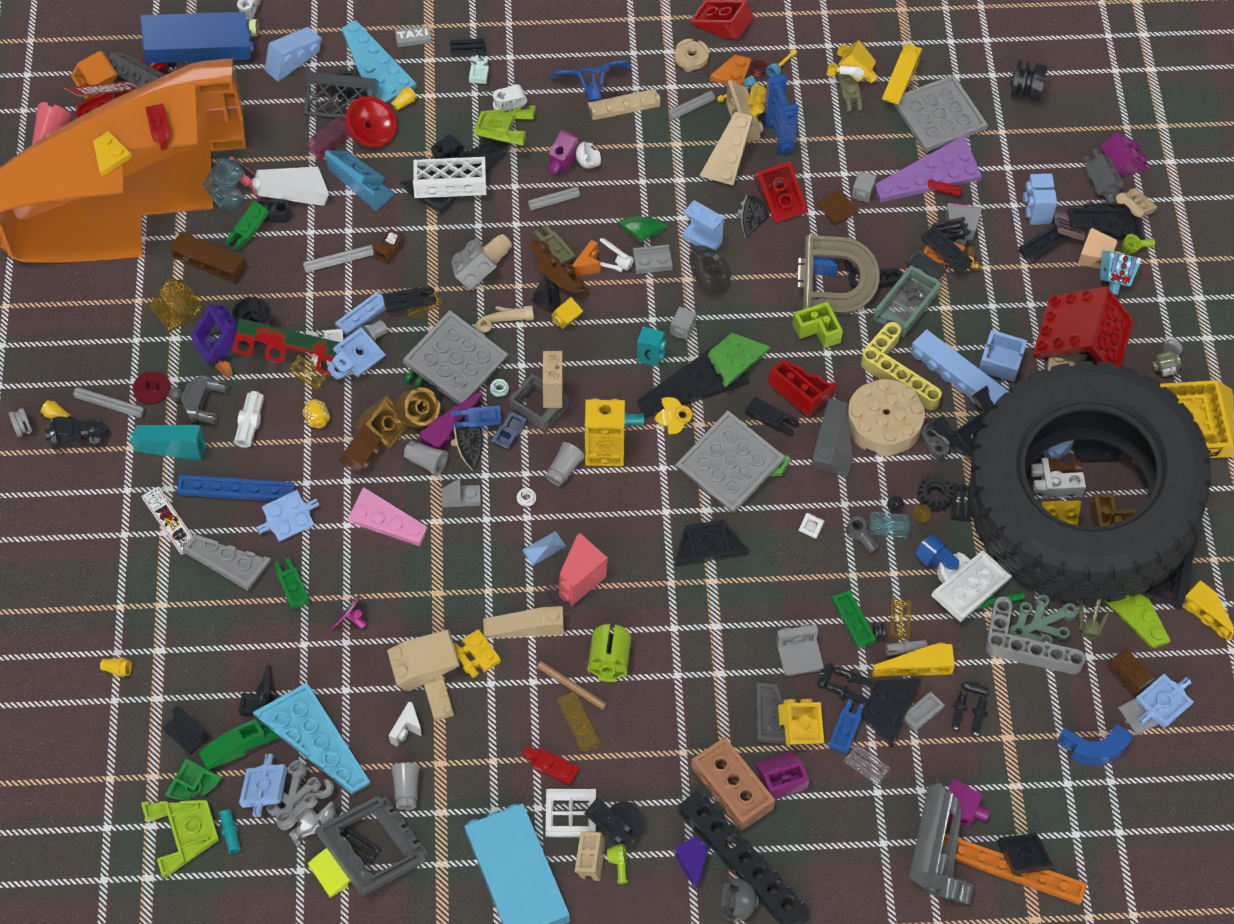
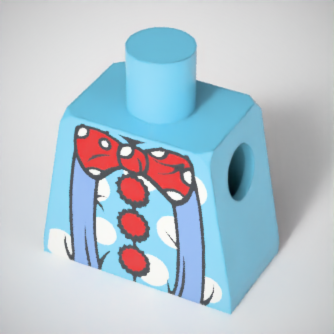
M1102 250L1100 280L1109 282L1110 290L1114 295H1118L1120 285L1131 286L1141 263V258Z

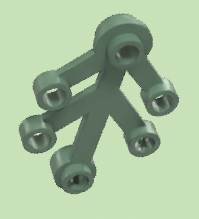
M1039 595L1032 623L1025 626L1027 615L1031 613L1032 606L1028 602H1023L1019 608L1020 615L1017 624L1009 628L1008 634L1037 641L1046 639L1049 643H1052L1051 636H1055L1061 641L1067 640L1070 632L1066 627L1057 629L1048 625L1061 619L1067 621L1074 620L1078 609L1074 604L1066 603L1060 611L1042 618L1044 609L1048 606L1049 598L1046 595ZM1039 600H1045L1046 603H1041ZM1027 607L1029 610L1025 611L1022 608ZM1015 631H1019L1022 634L1018 635L1015 633ZM1039 631L1045 633V635L1039 637L1031 634V632ZM1060 632L1066 633V636H1062Z

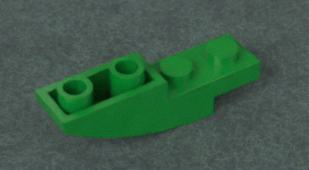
M254 719L215 739L199 752V756L208 770L245 756L246 750L281 737L264 723H258Z

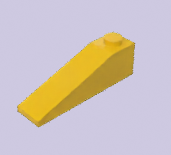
M905 44L882 100L899 105L918 67L922 48Z
M936 643L935 645H930L876 664L873 667L872 677L950 675L955 667L952 644Z

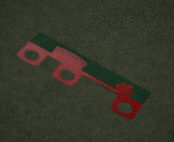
M239 318L233 351L243 355H251L254 342L260 341L267 343L265 358L277 363L284 361L286 348L318 355L316 370L320 373L332 375L329 371L323 370L320 367V363L324 360L332 362L333 358L337 355L333 348L340 342ZM238 342H248L249 349L247 351L239 350L237 347ZM273 348L279 349L281 357L278 359L272 358L269 354L270 350Z

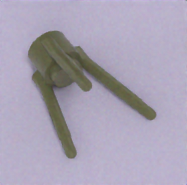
M1101 599L1096 600L1092 619H1087L1086 622H1084L1083 601H1079L1080 625L1078 631L1082 632L1081 635L1085 638L1096 639L1097 636L1100 637L1101 630L1108 619L1109 611L1105 613L1098 625L1096 619Z

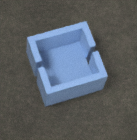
M1030 174L1029 182H1026L1023 203H1026L1027 206L1025 215L1026 218H1029L1030 225L1052 223L1057 205L1055 190H1049L1054 189L1052 174Z
M991 330L979 369L985 374L1015 382L1028 340Z

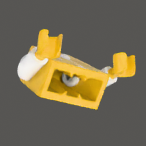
M859 40L850 47L847 44H842L837 51V55L842 56L838 64L840 67L835 63H831L827 69V75L830 77H834L836 72H840V74L850 75L858 82L866 78L872 83L878 77L872 70L876 63L875 59Z

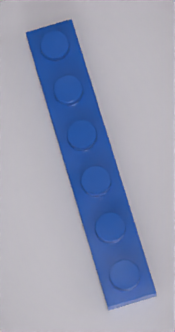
M179 475L176 492L177 495L275 501L294 492L295 482Z

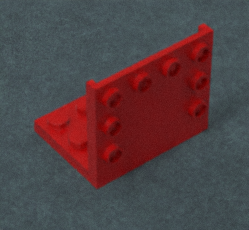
M1108 286L1052 295L1049 297L1032 355L1038 359L1088 351L1097 363L1107 362L1116 364V367L1120 369L1134 319Z

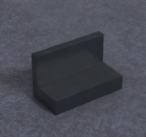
M177 705L172 710L174 718L162 729L191 755L209 738L206 730Z

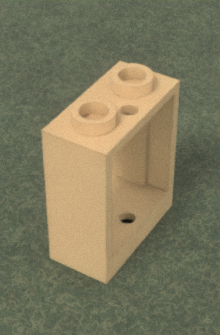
M543 351V408H562V351Z

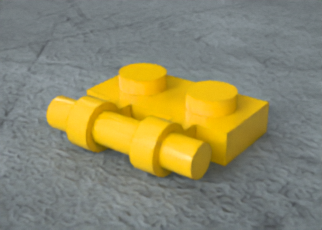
M479 629L462 639L463 648L459 647L457 643H453L458 660L463 664L465 672L469 673L472 678L479 674L476 670L478 667L483 672H486L501 662L500 657ZM470 653L474 660L470 661L466 655Z

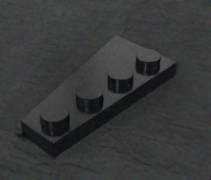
M1069 208L1067 211L1070 227L1085 231H1090L1093 228L1105 235L1125 239L1129 234H1133L1140 240H1144L1139 217L1133 215L1130 208Z

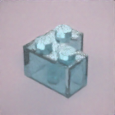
M220 158L202 184L220 209L236 211L245 198L236 186L245 171L236 160Z

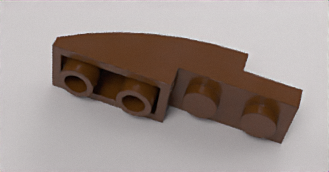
M533 240L529 244V247L538 257L534 265L550 281L574 293L588 292L585 282L576 275L573 266L568 263H559V259L551 253L546 242Z

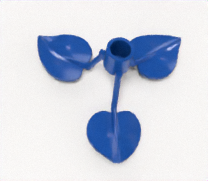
M626 60L605 63L595 68L559 70L552 73L550 81L561 75H578L584 86V92H587L588 101L602 100L601 90H603L602 85L605 71H609L610 67H624L630 70L631 63ZM595 72L597 74L602 72L599 84L595 82ZM581 73H592V82H589L588 86Z

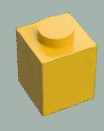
M571 297L559 306L551 316L554 323L564 329L577 319L583 310Z

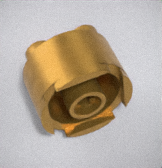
M427 388L408 390L403 392L397 400L396 417L408 427L416 428L429 425L439 415V400L437 401L434 396L435 394Z

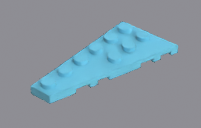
M356 20L342 28V33L358 73L361 77L379 80L376 93L377 98L389 105L403 88L408 86L412 90L417 88L416 82ZM366 89L367 95L372 96V90Z
M307 683L253 712L257 719L352 795L370 785L366 774Z

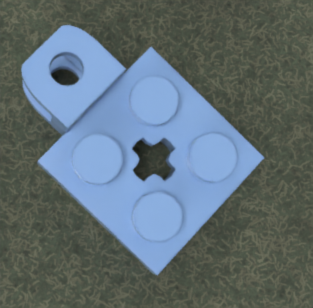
M361 327L333 348L337 355L329 364L328 371L335 379L345 377L351 370L359 377L382 360L386 354ZM355 349L358 351L362 350V355H358Z

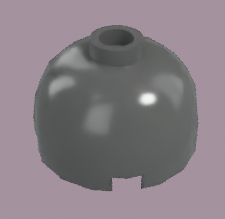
M728 878L729 883H724L721 893V907L726 905V913H723V917L727 921H743L749 918L754 912L755 907L758 906V895L755 893L752 885L746 880Z

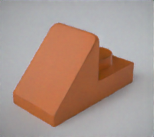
M593 240L588 243L572 265L578 277L601 271V263L596 260L599 254L598 243Z

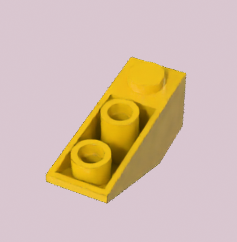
M1200 580L1185 596L1183 606H1185L1188 612L1199 617L1205 625L1213 628L1220 637L1230 642L1234 636V626L1217 593Z

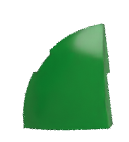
M632 216L617 222V225L628 236L632 234L640 243L650 236L655 238L668 229L666 224L652 217Z
M186 758L165 796L177 800H191L192 797L203 796L210 792L222 777Z

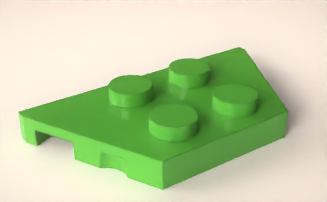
M731 333L710 350L708 357L714 364L717 374H721L724 379L723 385L727 387L764 356L770 347Z

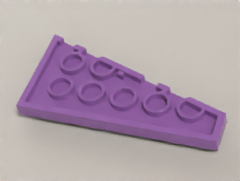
M963 136L876 183L874 190L879 202H885L935 191V189L930 190L927 186L929 179L958 186L980 181L982 175L966 138Z

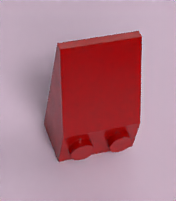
M704 0L689 22L693 26L720 37L739 39L754 15L747 0Z
M791 161L759 171L754 175L759 193L774 224L808 212Z

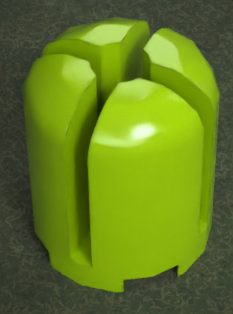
M603 624L593 631L587 670L589 674L591 671L597 675L600 681L616 682V678L624 675L626 677L628 672L631 636L627 629L615 624L611 654H608L610 624Z

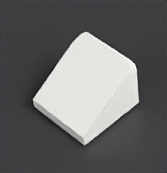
M806 513L799 531L817 538L826 521Z

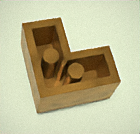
M1113 493L1094 494L1090 503L1094 527L1113 525L1136 513V509L1116 510Z

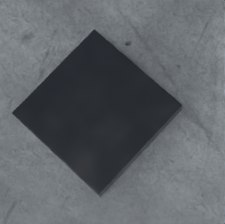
M1037 833L1000 837L997 841L1013 875L1051 870L1053 867Z

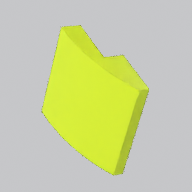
M327 848L308 863L330 898L346 889L348 883L351 882Z

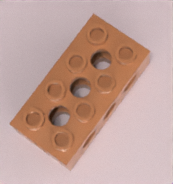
M726 737L692 759L691 769L740 832L774 809L775 799Z

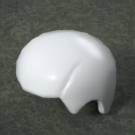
M585 141L581 142L576 148L578 163L587 169L599 166L601 164L600 152L591 148L593 144L586 143Z

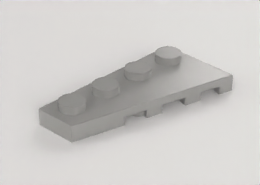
M196 534L183 547L184 553L246 590L252 587L271 563V558L265 556L262 558L249 551L243 552L237 550L234 546L221 545L218 541Z

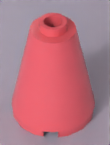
M47 102L39 103L32 144L71 122V114L58 105L54 104L53 107L47 106Z

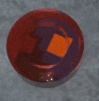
M761 60L753 61L750 65L751 75L758 78L765 76L767 64Z

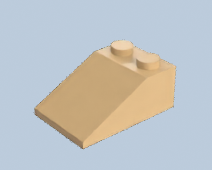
M449 630L407 640L387 650L396 684L407 691H411L460 666Z

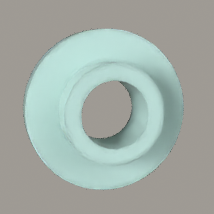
M496 379L490 385V391L496 397H503L508 393L509 385L503 379Z

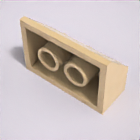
M728 80L726 105L731 118L735 111L753 116L750 113L751 105L748 103V89L732 80ZM758 114L756 117L753 116L746 142L760 140L763 126L761 121L759 122L757 119Z

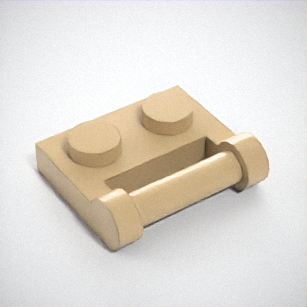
M1137 188L1130 189L1127 193H1119L1116 196L1117 202L1127 205L1131 213L1137 217L1146 216L1157 209V206Z

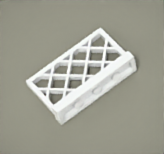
M485 157L414 160V198L486 195ZM482 163L478 168L472 166L473 164ZM456 164H461V165H463V166H462L461 168H459V169H457L456 167H454ZM438 165H444V166H445V167H444L443 169H441V170L438 169V168H436ZM417 166H426L427 168L422 171ZM449 169L454 172L450 176L445 173ZM466 169H469V170L472 171V172H471L470 174H468V175L464 173V171H465ZM431 170L436 172L432 177L427 174Z

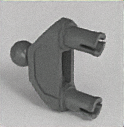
M201 375L187 383L184 392L179 387L171 388L169 398L174 402L182 401L183 408L191 423L204 422L215 425L218 414L202 411L208 392L213 390L227 393L229 382L215 380L210 375Z

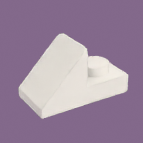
M408 702L389 734L390 743L398 746L400 741L406 739L408 730L422 736L415 709L411 702Z

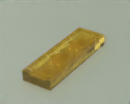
M576 692L558 698L557 703L581 753L600 746V741Z

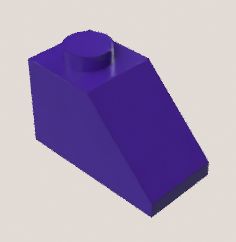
M697 836L674 847V856L694 890L699 887L708 852L705 843L699 841Z

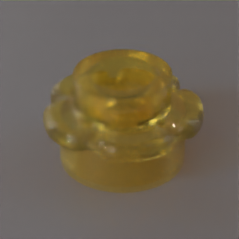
M925 504L916 506L913 511V517L919 523L926 522L931 516V510Z

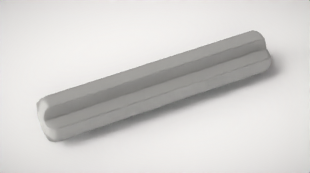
M709 91L668 111V116L671 120L676 119L714 101L715 94Z
M578 187L569 188L529 200L528 206L530 210L539 209L579 197L580 192Z

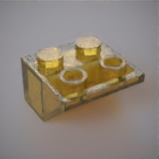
M167 279L149 307L164 327L171 332L192 320L201 308L202 303L183 280Z

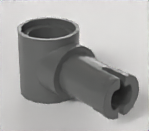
M855 516L846 526V534L849 538L856 539L857 542L860 541L869 554L879 548V545L869 535L865 519ZM852 525L858 526L860 530H855Z

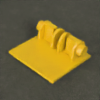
M1081 501L1042 502L1041 506L1053 516L1078 526Z

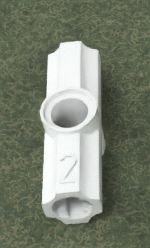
M256 391L247 393L244 408L239 412L238 429L234 442L241 448L251 446L255 430L260 426V412L264 396Z

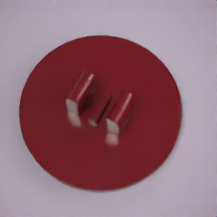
M157 371L141 374L133 384L135 398L139 402L148 405L162 402L167 398L171 389L167 376Z

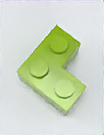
M828 302L794 312L792 325L799 339L817 334L823 348L841 343L843 330Z

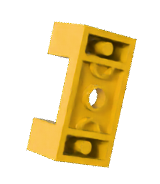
M586 400L585 466H624L625 400Z

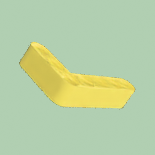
M895 322L887 323L864 349L861 360L862 367L879 379H890L904 383L916 392L925 409L936 410L940 404L941 390L888 356L899 342L901 327Z

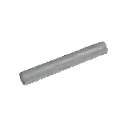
M367 245L305 261L303 263L305 272H310L374 255L373 246Z
M76 387L73 392L74 397L139 418L145 412L141 406L80 387Z

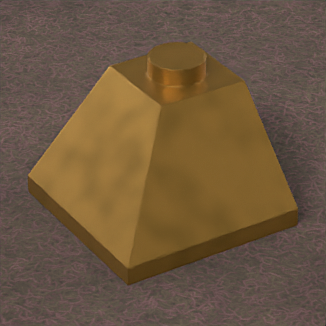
M388 396L383 397L365 410L354 424L358 430L364 425L382 438L379 445L387 450H391L408 427L397 419L396 405Z

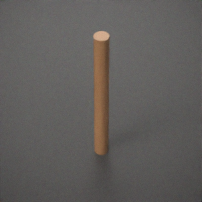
M540 661L537 665L538 669L601 710L606 708L607 703L544 662Z

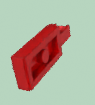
M164 103L147 106L145 109L152 139L154 142L159 141L161 151L167 150L166 139H171V133Z
M527 746L523 752V757L531 761L530 765L535 770L567 786H571L580 770L579 766L545 749L538 748L536 750Z

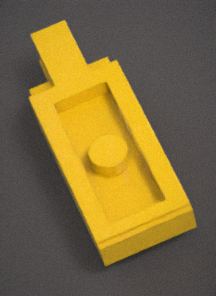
M757 82L751 87L748 103L751 105L750 113L754 117L764 112L766 88L760 86Z

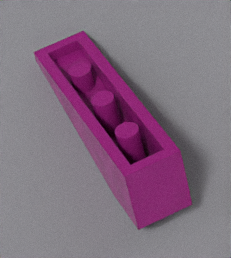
M477 392L431 422L427 428H423L419 435L420 443L445 451L450 445L451 440L455 438L452 423L465 422V415L454 417L451 416V412L480 407L483 404V393Z

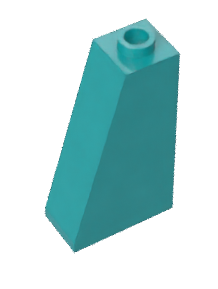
M136 425L135 431L130 435V443L136 452L201 461L206 447L200 425Z

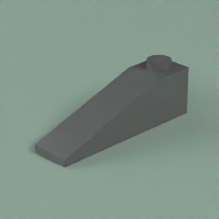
M829 398L813 454L811 468L849 477L853 453L850 423L848 421V404L844 401Z

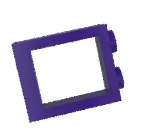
M225 305L208 306L190 336L206 363L223 362L234 344L237 324ZM215 323H217L222 331L216 343L210 335V331Z

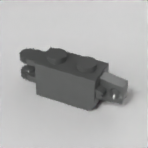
M1095 148L1093 150L1094 160L1088 154L1084 156L1087 164L1085 166L1088 171L1087 176L1094 183L1095 192L1100 196H1104L1110 204L1115 205L1117 203L1116 196L1120 193L1119 190L1123 187L1124 183L1112 159L1102 154L1098 148Z

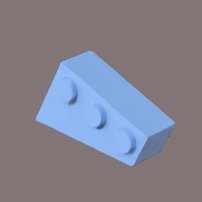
M306 27L270 42L265 71L279 82L320 51L322 38L309 27Z

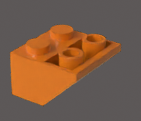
M99 51L77 63L71 78L78 87L113 83L118 74L103 51ZM96 95L84 96V98L88 100Z

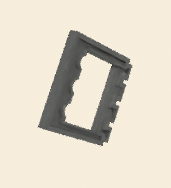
M378 795L316 827L315 833L361 896L423 864L425 858L429 855V852L421 842L416 843L418 838L409 826L403 828L407 823L397 810L393 811L395 807L387 796L380 798ZM371 813L375 815L406 857L374 876L363 866V861L359 856L355 855L350 843L340 834L341 829Z

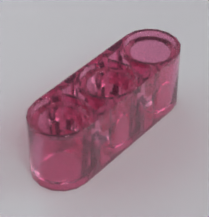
M342 116L335 118L311 137L306 143L305 148L320 160L325 158L326 150H335L351 137L346 126V120Z

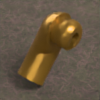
M969 246L966 248V255L973 260V263L968 269L972 272L973 270L979 271L980 262L974 261L975 248Z

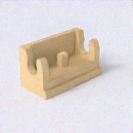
M580 832L575 873H578L582 879H585L586 876H591L593 880L600 881L606 843L601 832Z

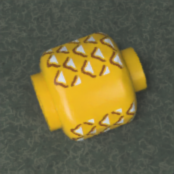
M313 399L305 404L302 413L308 426L313 428H323L326 426L330 419V413L325 403Z

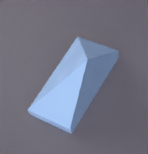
M555 531L524 548L522 551L532 566L566 548V545Z

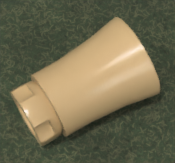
M501 234L493 238L482 249L497 264L508 253L512 243L508 237Z

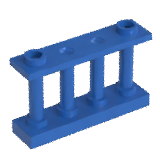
M785 74L768 78L763 123L765 128L774 127L777 134V155L794 151L799 110L798 104L790 106L786 98L787 78Z

